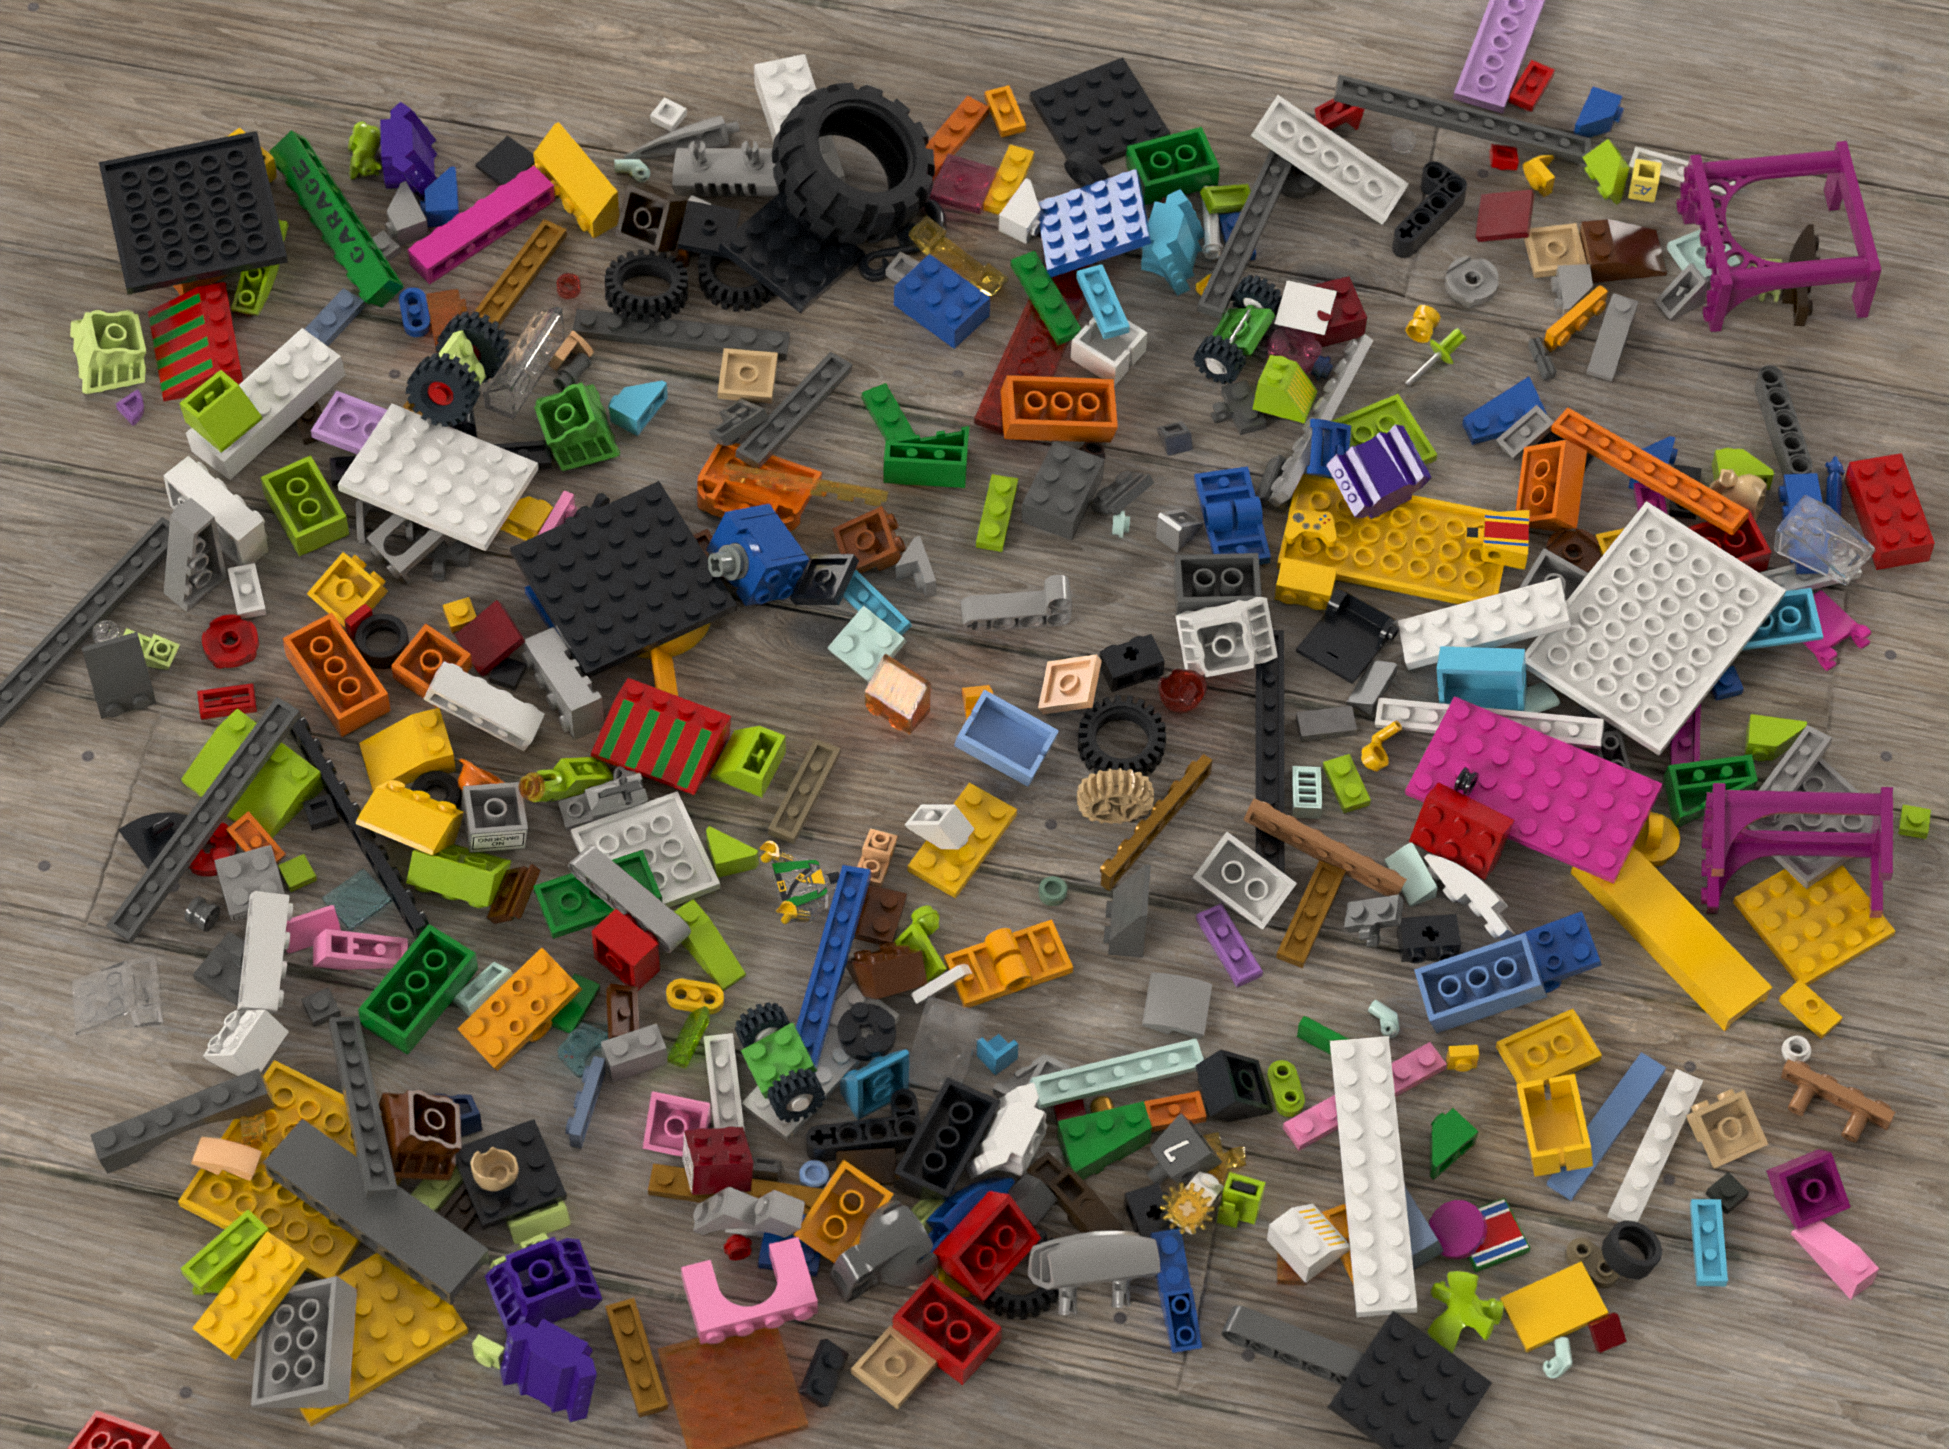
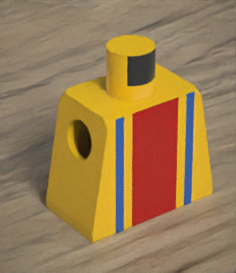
M1529 510L1486 513L1482 528L1467 527L1465 543L1481 545V559L1483 561L1525 569L1528 557Z

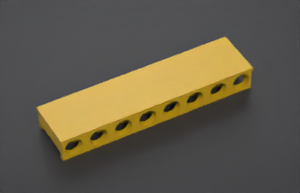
M1634 846L1614 884L1572 866L1571 874L1724 1031L1729 1028L1730 1024L1758 1003L1767 1000L1772 986Z

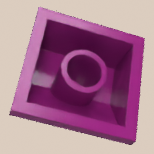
M1817 1149L1766 1170L1775 1198L1796 1229L1803 1228L1851 1208L1832 1152Z

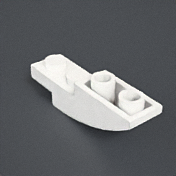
M1427 854L1424 857L1430 865L1427 867L1429 873L1436 881L1441 879L1446 886L1443 892L1453 903L1458 901L1464 906L1468 904L1478 917L1482 915L1488 922L1485 928L1495 939L1500 937L1505 940L1516 936L1499 914L1508 905L1490 886L1467 869L1452 861L1431 854Z

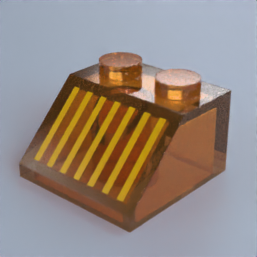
M884 654L865 690V706L873 715H880L888 720L892 727L899 731L903 730L910 735L930 713L931 683L889 655Z

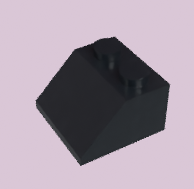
M1220 1049L1195 1065L1198 1073V1082L1206 1101V1110L1211 1118L1233 1122L1273 1112L1259 1060Z

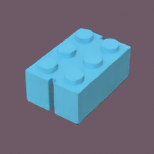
M1440 646L1437 663L1439 703L1450 704L1455 696L1483 708L1524 711L1527 697L1525 649Z

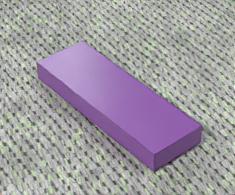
M1222 903L1196 914V921L1237 988L1262 977V969Z

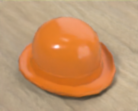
M459 759V762L463 764L458 778V786L462 792L463 786L505 783L494 774L476 767L465 759Z

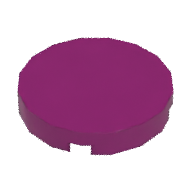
M1453 1200L1444 1203L1434 1211L1428 1223L1444 1250L1441 1255L1447 1259L1461 1260L1472 1256L1486 1239L1487 1224L1485 1217L1475 1205L1467 1201Z

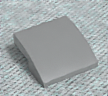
M1151 973L1142 1026L1165 1034L1176 1031L1196 1039L1202 1038L1205 1033L1212 984L1180 975Z

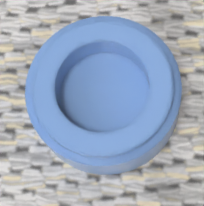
M818 1160L804 1163L799 1172L801 1185L823 1189L829 1181L828 1167Z

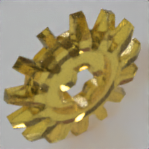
M1183 1182L1179 1183V1191H1176L1171 1186L1169 1190L1172 1196L1169 1197L1164 1194L1162 1197L1168 1205H1160V1210L1169 1211V1214L1162 1216L1163 1220H1174L1169 1226L1171 1229L1180 1224V1234H1184L1186 1226H1189L1192 1234L1196 1233L1195 1225L1204 1230L1206 1226L1202 1223V1220L1211 1222L1213 1219L1206 1215V1212L1214 1211V1206L1206 1205V1203L1212 1200L1211 1195L1206 1198L1201 1196L1206 1190L1203 1187L1198 1192L1194 1191L1195 1183H1191L1189 1189H1185ZM1186 1201L1191 1202V1207L1196 1209V1212H1190L1189 1216H1184L1183 1210L1179 1209V1205L1183 1206Z

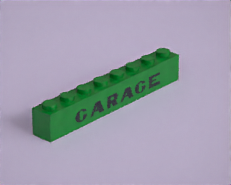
M291 130L269 151L275 160L276 169L287 178L285 183L299 197L297 199L298 203L310 213L311 217L309 219L323 233V241L335 251L334 258L340 265L346 268L348 279L358 286L361 299L369 305L372 303L380 308L384 307L404 288V285L308 140Z

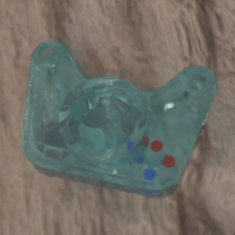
M588 1023L580 1024L558 1048L559 1059L577 1078H582L586 1067L585 1061L596 1049L601 1048L602 1041L608 1040V1033Z

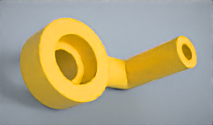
M1397 720L1372 736L1371 743L1362 748L1361 760L1366 768L1378 772L1389 764V758L1382 747V743L1402 730V726Z

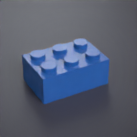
M931 254L926 256L894 286V306L953 349L990 316V297Z

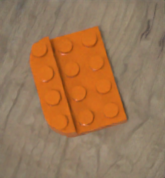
M717 443L698 475L696 494L698 508L723 518L724 514L728 511L770 504L789 532L794 530L800 524L801 514L822 480V472L774 455L757 470L735 457L736 449L741 444L734 443L729 446H723Z

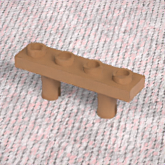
M1790 1059L1787 1060L1782 1070L1781 1078L1798 1086L1788 1105L1789 1111L1798 1116H1803L1813 1096L1817 1095L1852 1113L1841 1133L1844 1139L1856 1143L1867 1122H1871L1888 1131L1895 1115V1111H1892L1888 1104L1880 1100H1875L1874 1102L1864 1097V1093L1854 1087L1846 1088L1838 1084V1081L1831 1075L1825 1073L1820 1075L1812 1071L1811 1067L1802 1061L1795 1060L1794 1062Z

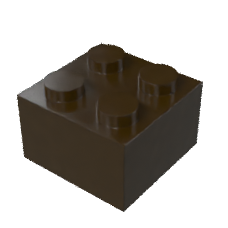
M627 184L615 236L655 252H673L676 250L688 200L648 184Z

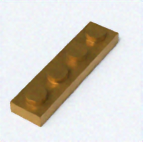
M1319 860L1277 951V959L1300 968L1304 967L1343 882L1346 870Z
M630 1298L606 1305L605 1311L638 1417L641 1418L668 1410V1403L635 1299Z

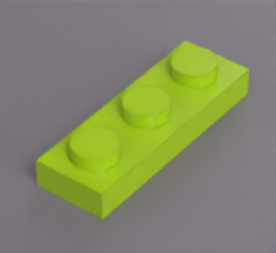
M991 475L976 539V548L1003 552L1017 493L1018 478Z
M247 1210L180 1268L181 1273L202 1293L254 1248L265 1233L269 1232V1229L250 1210Z

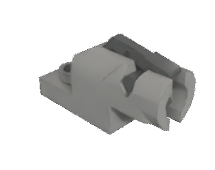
M637 773L612 780L602 785L585 789V794L558 801L565 829L577 828L648 801L646 790L642 788L641 774Z

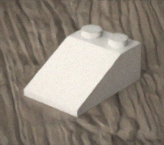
M1228 832L1222 836L1191 878L1192 881L1262 930L1297 884Z

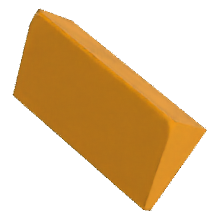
M659 647L650 650L655 688L678 696L672 657Z

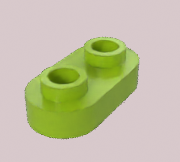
M1278 1060L1273 1062L1268 1068L1267 1082L1275 1108L1282 1116L1295 1117L1303 1111L1305 1096L1297 1070L1288 1061ZM1285 1071L1287 1075L1281 1076L1277 1072ZM1291 1096L1295 1098V1100L1290 1102L1287 1101L1285 1098Z

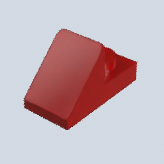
M1333 99L1314 108L1317 122L1329 130L1345 122L1355 130H1358L1365 111L1364 108L1336 102Z

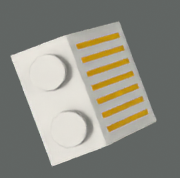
M1314 1204L1292 1207L1269 1224L1267 1241L1305 1283L1350 1250V1244Z

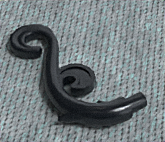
M928 198L927 203L923 206L925 208L924 211L928 214L926 221H932L929 232L920 239V228L914 223H910L904 230H898L896 236L900 246L876 250L865 254L860 259L858 264L859 273L864 279L870 282H880L887 277L885 270L890 265L889 261L883 258L882 267L875 270L868 266L874 258L897 256L899 252L912 255L930 248L938 242L940 237L944 240L948 239L946 215L941 205L935 199L931 200Z

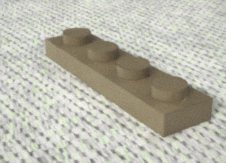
M814 739L768 828V835L795 844L841 754V748Z

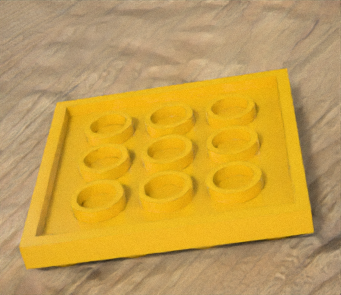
M1843 865L1807 889L1786 869H1783L1734 897L1733 901L1734 905L1796 982L1800 979L1807 986L1890 939L1896 932L1883 914L1881 918H1869L1870 898Z

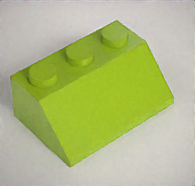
M456 844L434 855L415 849L412 853L406 883L414 885V888L421 892L434 891L441 893V896L445 899H461L468 901L469 905L473 907L485 908L493 903L504 874L510 868L511 860L483 852L469 853L468 848Z

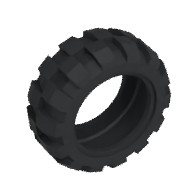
M837 83L829 85L826 89L823 87L810 92L801 98L796 107L792 108L782 122L780 131L774 138L772 149V163L776 164L773 167V176L778 192L786 193L788 196L786 206L798 219L802 215L812 224L809 229L823 237L833 234L839 236L840 243L854 245L862 244L866 239L869 244L894 237L898 230H904L927 203L933 189V177L935 175L934 153L932 149L926 148L929 143V136L921 122L914 123L908 116L910 109L897 98L892 102L882 96L883 90L869 85L855 89L853 83ZM829 135L842 136L866 147L882 165L888 182V191L867 192L843 182L826 164L820 151L819 137Z

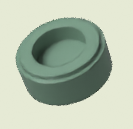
M1056 876L1043 879L1039 884L1038 895L1040 900L1048 906L1062 904L1067 897L1065 881Z

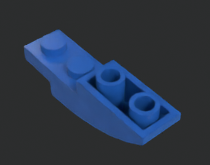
M1008 1177L983 1179L959 1190L949 1197L948 1200L944 1201L926 1220L927 1224L932 1228V1231L928 1234L933 1244L930 1252L933 1253L989 1191L1008 1194V1190L1015 1181Z
M1181 1228L1150 1233L1151 1238L1156 1241L1159 1253L1160 1273L1156 1275V1281L1171 1351L1174 1353L1202 1348Z

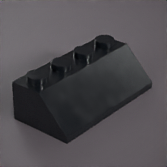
M947 1077L894 1172V1188L919 1200H948L1001 1101Z

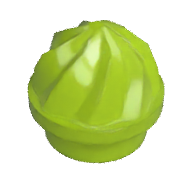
M929 905L916 909L911 915L912 923L920 924L926 935H932L940 927V916Z

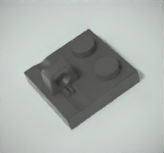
M228 932L193 973L194 980L238 1006L245 941Z

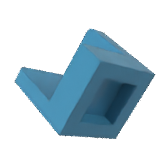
M1000 1034L988 1042L981 1037L977 1040L976 1056L996 1076L1018 1059V1043L1013 1040L1008 1044Z

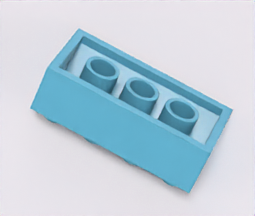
M1812 588L1786 591L1785 596L1742 650L1822 640L1823 633Z

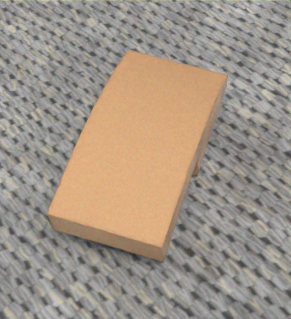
M870 828L857 866L871 870L869 885L882 887L894 853L897 835Z
M201 1137L191 1164L217 1175L224 1170L250 1181L255 1173L262 1151L232 1141Z

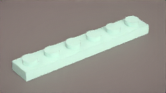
M1195 1038L1033 1077L1030 1083L1034 1082L1039 1096L1037 1105L1041 1109L1197 1071L1195 1065L1203 1061L1204 1058L1198 1041Z

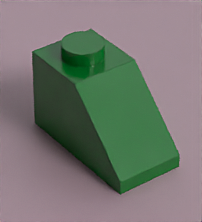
M1454 1108L1446 1114L1440 1113L1431 1123L1430 1177L1433 1180L1476 1144L1478 1130Z

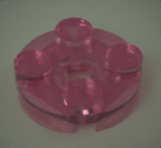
M1286 326L1277 328L1269 336L1266 345L1269 352L1267 355L1268 359L1270 355L1296 361L1305 374L1312 370L1319 354L1322 352L1320 343L1315 340L1311 332ZM1288 345L1294 346L1297 349L1298 355H1291Z

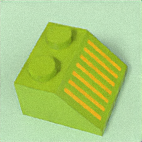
M1270 355L1257 384L1253 410L1305 424L1318 390L1296 361L1288 360L1283 356Z

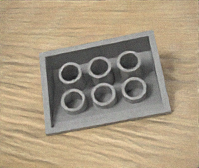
M337 1276L292 1286L257 1332L252 1407L325 1408L349 1403L357 1289Z

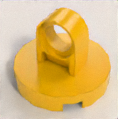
M1650 812L1633 846L1654 867L1663 866L1667 863V860L1677 854L1680 843L1678 828L1672 820L1664 815Z

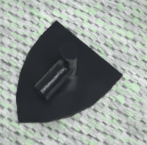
M174 812L150 814L126 824L118 829V831L148 869L188 815Z

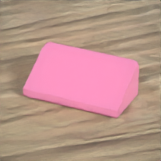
M334 905L293 917L291 921H287L286 932H290L289 947L286 950L288 954L313 946V939L325 929L341 931Z

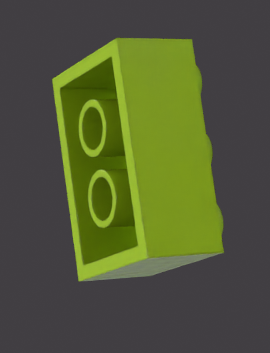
M311 455L261 477L264 496L299 557L349 535L347 516Z

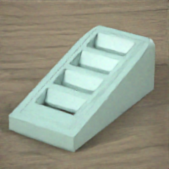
M1292 766V816L1295 818L1321 819V767ZM1298 775H1315V778H1301ZM1299 783H1313L1315 786H1299ZM1299 792H1315V794H1299ZM1299 800H1315V803L1299 802Z

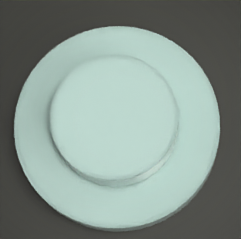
M1124 510L1117 515L1113 514L1112 535H1119V538H1123V533H1129L1130 516H1125Z

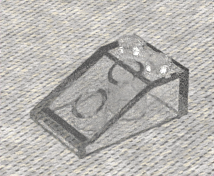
M1807 495L1801 498L1776 528L1774 543L1775 552L1845 586L1849 584L1875 552V547L1830 506Z

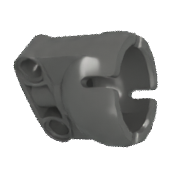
M896 1200L887 1202L872 1212L864 1223L859 1244L849 1248L837 1258L831 1270L830 1279L847 1303L858 1298L880 1281L898 1287L918 1285L927 1280L931 1274L934 1275L938 1270V1258L934 1253L930 1252L933 1244L921 1222L908 1207L902 1206L901 1202Z

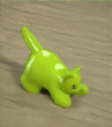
M364 121L354 125L353 135L348 141V151L353 152L349 168L351 180H354L358 173L362 177L373 174L380 175L378 170L382 169V165L377 163L374 157L381 145L380 130L376 126L366 124Z

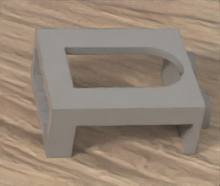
M393 514L367 537V540L373 546L369 551L379 562L383 559L386 560L389 564L386 567L387 570L396 579L402 577L409 584L411 580L406 574L441 542L444 541L448 546H451L457 539L430 529L405 553L399 556H391L385 551V542L390 535L408 520Z

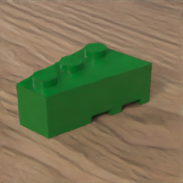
M969 426L961 427V431L945 434L944 430L937 431L936 436L920 438L919 435L886 440L883 483L965 488L969 451Z
M1752 754L1669 765L1663 776L1672 822L1679 828L1704 816L1707 792H1712L1713 783H1725V790H1753L1758 780Z

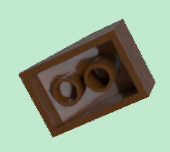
M1610 219L1582 221L1579 235L1587 264H1590L1592 283L1667 275L1657 230Z

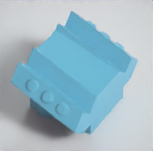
M1181 189L1169 194L1165 204L1154 202L1148 222L1152 244L1142 247L1141 270L1153 272L1164 277L1177 296L1190 290L1186 280L1195 276L1193 267L1198 252L1202 251L1198 240L1204 238L1201 222L1197 218L1191 202Z

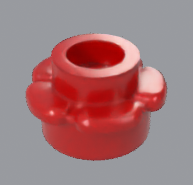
M742 1234L732 1235L723 1246L724 1253L732 1261L743 1260L752 1253L750 1247L752 1240Z

